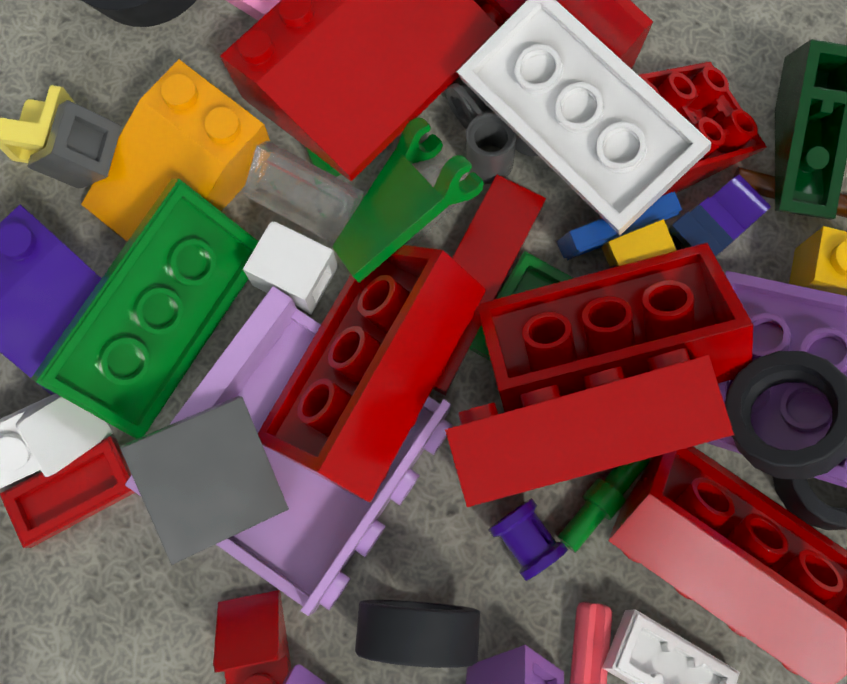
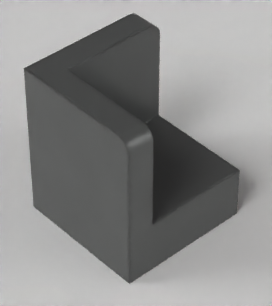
M66 100L58 105L46 147L30 156L27 167L80 189L108 177L122 126Z

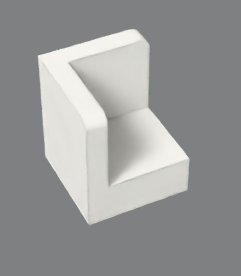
M271 222L249 257L243 271L254 287L268 293L274 286L292 298L296 308L312 315L338 266L332 249L284 225Z

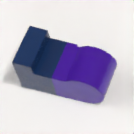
M739 174L711 198L707 197L692 211L685 213L668 230L676 250H681L679 241L686 248L708 243L713 254L717 257L764 215L771 206Z

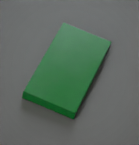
M171 179L31 379L133 438L138 439L144 436L247 282L248 277L243 268L259 241L182 180Z

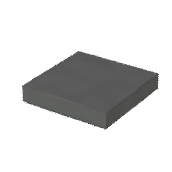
M242 396L227 400L120 446L171 565L289 510Z

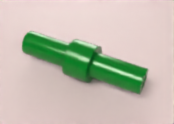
M650 459L614 467L604 480L597 478L582 496L585 501L584 505L557 538L567 548L576 553L604 518L611 520L626 502L623 497L624 493L650 463Z

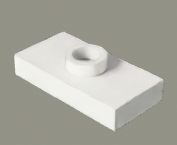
M636 609L625 610L602 667L628 684H736L740 674L738 670Z

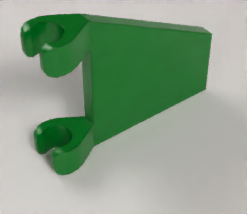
M415 118L406 125L394 152L332 246L350 274L359 283L449 205L473 199L483 190V180L474 172L469 173L464 180L460 181L461 177L472 168L471 163L464 156H453L444 164L434 187L412 165L434 158L439 154L443 146L442 141L435 134L429 135L424 142L419 143L420 138L431 129L430 124L423 118Z

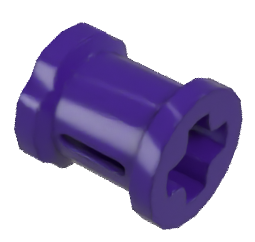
M532 498L518 506L488 529L493 537L500 536L520 564L521 569L519 573L525 581L541 573L568 551L563 542H556L534 512L537 504Z

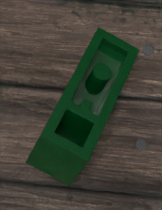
M811 39L784 58L775 107V211L832 220L836 218L847 160V45Z

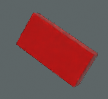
M110 436L57 473L45 477L40 472L0 493V496L22 547L32 548L135 492L125 486V483L132 474L117 439Z

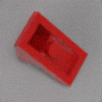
M280 590L218 602L213 667L214 673L224 671L226 684H283L287 674L292 669Z

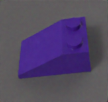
M21 204L0 222V353L31 378L99 283L101 277ZM40 385L50 395L55 394L54 392Z

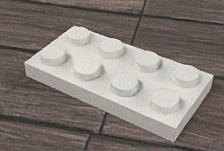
M527 0L457 71L461 80L619 235L632 225L711 149L712 142L556 0Z

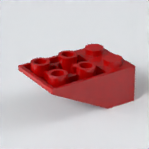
M711 61L638 75L712 142L711 149L663 195L674 191L678 193L763 151L767 147L758 134L755 120L742 110L729 90L726 76L714 67Z

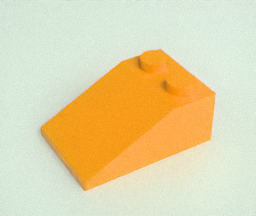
M178 59L140 98L118 138L108 177L91 185L81 205L126 242H128L171 179L182 180L218 210L222 211L274 155L265 124Z

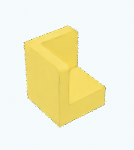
M50 85L45 101L26 100L19 120L0 118V149L12 161L28 163L32 154L46 147L58 105L66 100L75 103L64 87Z

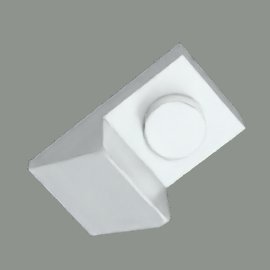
M56 393L1 418L0 489L39 470L42 471L45 477L57 473L113 434L114 429L112 425Z

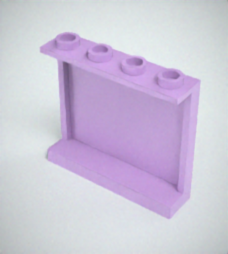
M273 286L169 425L237 396H242L258 433L321 324L298 310L292 298ZM428 396L415 425L410 429L389 468L386 478L380 484L371 503L263 446L289 510L216 545L303 606L300 611L307 616L315 613L319 605L330 610L351 579L342 571L354 553L358 552L364 557L367 556L386 527L377 519L390 500L398 505L402 504L420 476L412 470V467L424 449L434 455L447 437L445 429L453 427L451 423L445 420L449 414L451 404L444 399L439 404ZM131 475L125 486L141 496Z

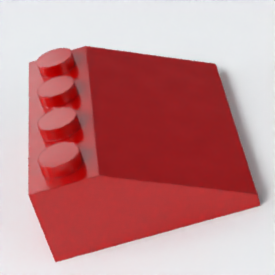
M281 0L223 52L220 58L243 99L352 182L403 132L411 120L417 118L459 77L457 71L500 27L474 0Z

